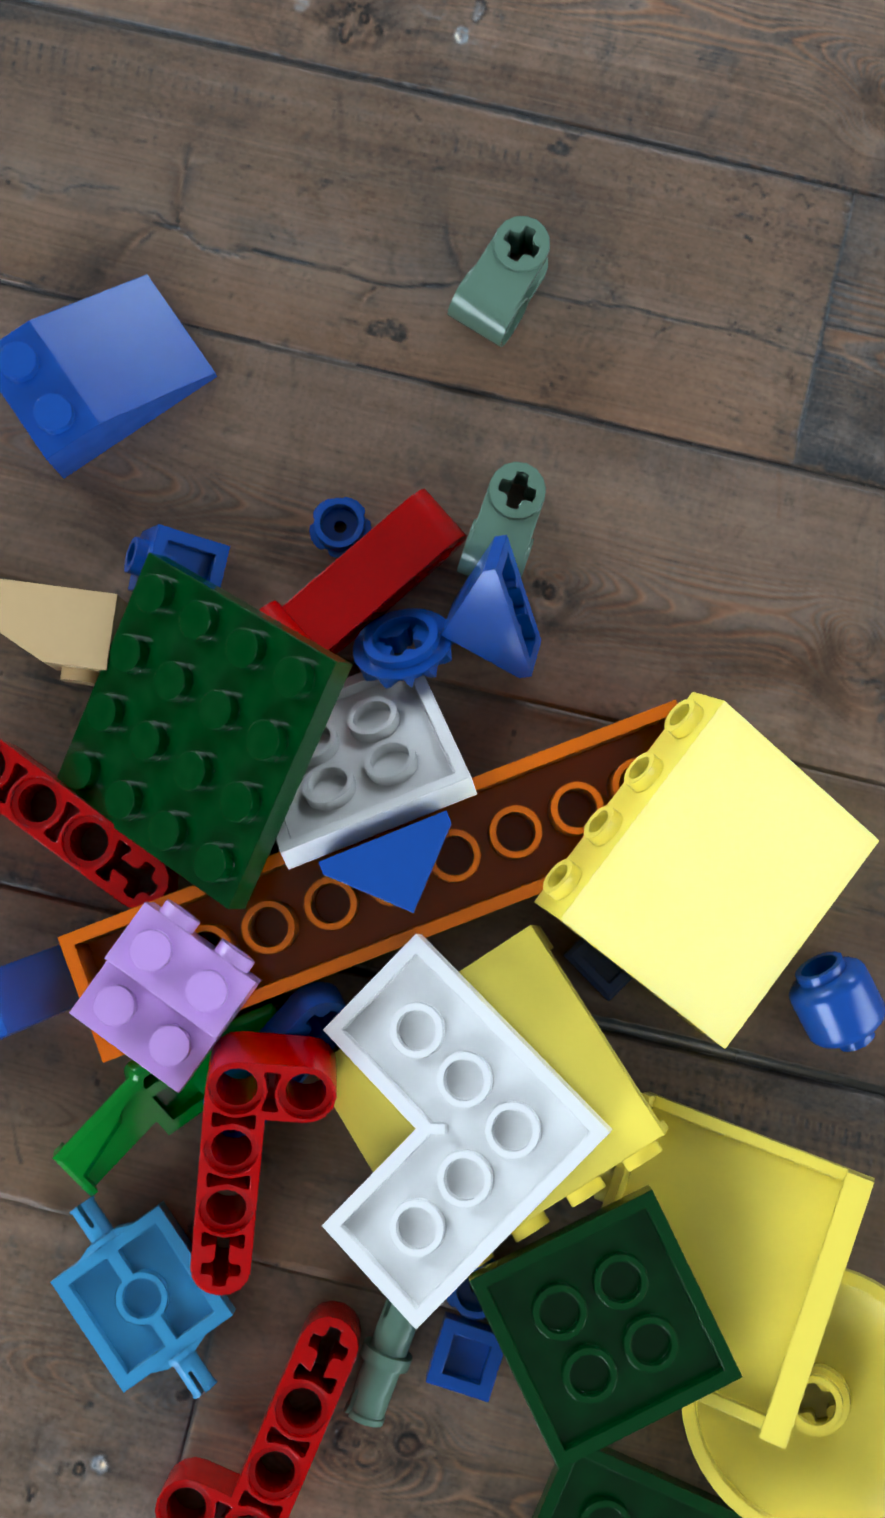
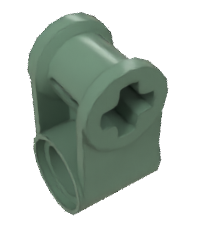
M515 216L506 220L497 229L477 264L470 269L460 283L451 300L447 315L499 347H503L516 330L531 298L546 276L548 254L550 251V237L546 228L537 219L528 216ZM524 248L532 251V257L524 254L518 261L511 259V253L519 255Z
M512 462L504 464L494 473L478 518L474 519L456 572L469 576L494 537L507 535L520 576L522 577L534 541L532 535L546 493L544 479L536 468L528 463ZM513 484H520L525 487L523 497L526 500L521 501L518 509H513L506 505L507 494L504 492H509Z

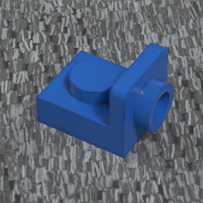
M161 524L142 531L140 537L135 536L131 540L126 553L124 572L131 574L128 591L133 592L149 552L166 556L221 588L230 546Z

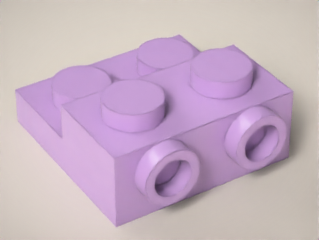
M167 899L162 907L155 902H145L104 957L107 960L69 1013L179 1093L184 1089L259 985L261 979L249 971L255 963L250 956L225 939H222L217 946L211 944L195 932L201 922L180 905Z

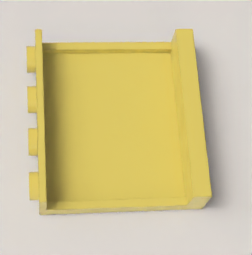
M692 692L687 699L679 702L670 711L664 723L665 729L650 749L639 755L629 765L624 776L623 785L606 806L599 808L589 818L584 828V836L567 859L558 862L549 871L543 883V890L534 902L563 922L678 1013L680 1018L694 1029L726 1049L878 844L879 840L726 701Z
M529 925L460 970L459 973L613 1130L511 1233L516 1243L550 1222L544 1210L566 1197L570 1205L575 1207L602 1190L606 1185L600 1175L620 1162H623L628 1172L659 1154L662 1148L657 1139L665 1135L669 1128L663 1119L659 1121L550 951L554 947L538 925ZM339 1049L335 1052L337 1098L334 1107L371 1170L374 1172L416 1128L352 1060ZM491 1253L477 1268L492 1259L494 1254Z
M643 1092L641 1094L659 1121L663 1119L669 1127L665 1135L657 1139L662 1151L628 1172L623 1162H620L601 1174L600 1177L606 1186L594 1194V1199L603 1202L601 1207L603 1208L647 1185L651 1187L743 1376L697 1401L761 1428L760 1439L786 1449L875 1178L655 1093Z

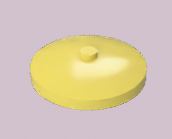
M845 1269L786 1449L760 1439L761 1428L699 1401L681 1408L686 1436L702 1473L722 1500L742 1518H885V1286L859 1272Z

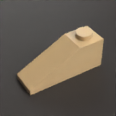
M0 579V633L57 671H61V681L94 686L100 671H107L110 646L128 603L118 594Z

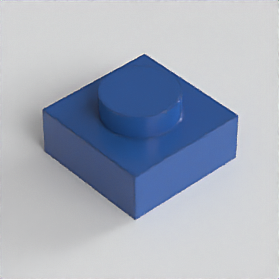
M445 1311L426 1372V1382L489 1403L503 1357V1352L490 1325L468 1320L462 1316Z

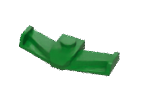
M272 998L260 1002V1007L234 1018L222 1036L236 1031L259 1032L280 1008ZM211 1051L184 1089L179 1093L134 1060L128 1062L124 1068L126 1080L66 1144L62 1142L54 1150L52 1159L89 1196H94L98 1192L96 1185L155 1122L168 1135H171L203 1112V1100Z

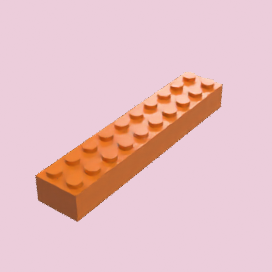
M675 699L475 776L472 780L477 795L288 870L280 852L272 854L266 860L245 909H227L195 885L150 902H155L160 907H162L167 899L175 902L201 922L195 930L200 936L214 946H217L222 939H225L255 961L249 971L260 978L261 982L241 1008L244 1009L399 949L415 934H422L427 938L540 894L549 871L558 862L567 859L584 836V828L589 818L599 808L606 806L623 785L624 776L629 765L639 755L650 749L665 729L666 717L678 703ZM447 810L452 824L414 913L323 875L319 861ZM142 905L57 937L79 998L107 960L104 957ZM91 1030L103 1063L125 1055Z

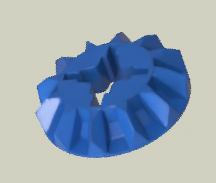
M408 608L389 612L370 622L358 634L353 645L354 661L365 681L379 680L385 689L391 688L398 681H405L412 688L415 678L422 675L436 678L438 665L452 661L451 645L454 642L441 636L446 619L430 610ZM414 642L416 649H407V647L412 646ZM394 652H395V653H403V654H402V655H399V656H395V655H394Z

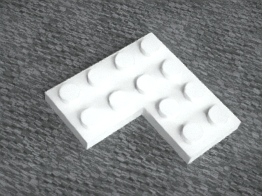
M415 934L323 1029L416 1128L322 1225L415 1329L461 1285L613 1130L422 934Z

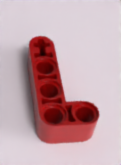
M425 488L421 489L400 504L283 606L274 600L259 610L337 655L357 638L365 626L386 613L445 562L464 543L467 535Z
M0 739V752L5 760V770L0 777V816L4 815L118 902L131 909L177 891L178 873L116 830L110 820L60 781L56 774L20 747ZM49 787L54 792L57 800L56 809L51 817L39 822L32 814L31 801L39 790ZM100 825L106 831L108 847L101 857L90 860L82 852L81 838L89 827ZM123 860L137 869L150 870L154 867L156 870L153 872L151 879L158 887L155 892H140L137 894L135 891L140 883L138 879L126 870L114 868Z
M236 1031L220 1037L212 1048L205 1085L190 1264L193 1281L197 1287L206 1293L218 1296L232 1294L240 1290L248 1281L252 1263L265 1120L296 1123L315 1122L326 1117L334 1107L337 1098L336 1055L331 1046L322 1039L303 1035ZM239 1068L247 1070L252 1076L236 1079L224 1072ZM299 1074H311L317 1076L320 1080L310 1084H303L292 1078ZM236 1130L242 1132L245 1136L231 1138L223 1135L221 1132ZM230 1190L238 1194L226 1196L218 1193V1191ZM217 1236L222 1238L230 1237L229 1248L217 1247Z
M338 1301L322 1302L313 1308L307 1316L240 1474L199 1457L182 1460L169 1473L157 1498L155 1507L156 1518H239L245 1515L256 1516L257 1518H289L356 1361L361 1336L360 1319L351 1307ZM330 1327L337 1328L341 1331L340 1341L334 1343L324 1368L320 1364L315 1363L321 1339ZM294 1389H310L317 1394L321 1401V1406L312 1412H300L291 1406L287 1395ZM268 1452H281L291 1459L294 1468L283 1474L272 1473L265 1468L261 1457ZM186 1487L195 1489L201 1493L206 1505L198 1509L186 1508L177 1500L175 1491Z

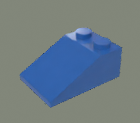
M148 274L31 319L0 339V392L46 460L63 479L217 377L211 365Z

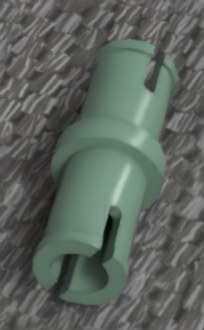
M386 1298L373 1336L364 1339L360 1350V1355L364 1360L349 1401H346L344 1412L349 1413L348 1417L373 1428L383 1426L385 1413L400 1374H405L409 1370L413 1358L409 1349L417 1330L388 1298Z

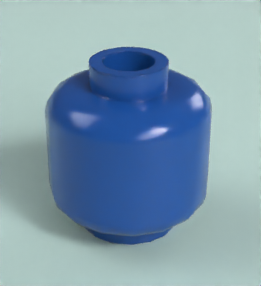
M836 951L818 954L801 964L795 972L796 980L792 983L788 995L810 1041L826 1049L839 1048L843 1052H852L867 1046L875 1037L874 1031L877 1030L884 1020L885 1002L865 964L857 958L842 956L841 953Z

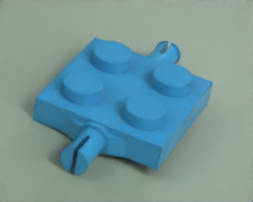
M89 1197L69 1213L73 1215L91 1242V1245L86 1249L80 1260L57 1275L50 1283L123 1393L151 1373L174 1367L191 1392L193 1399L199 1398L204 1391L205 1393L217 1383V1380L212 1376L196 1352V1349L207 1333L233 1316L236 1308L227 1295L209 1294L197 1287L191 1277L190 1270L192 1243L164 1201L137 1220L113 1227L95 1201V1197Z

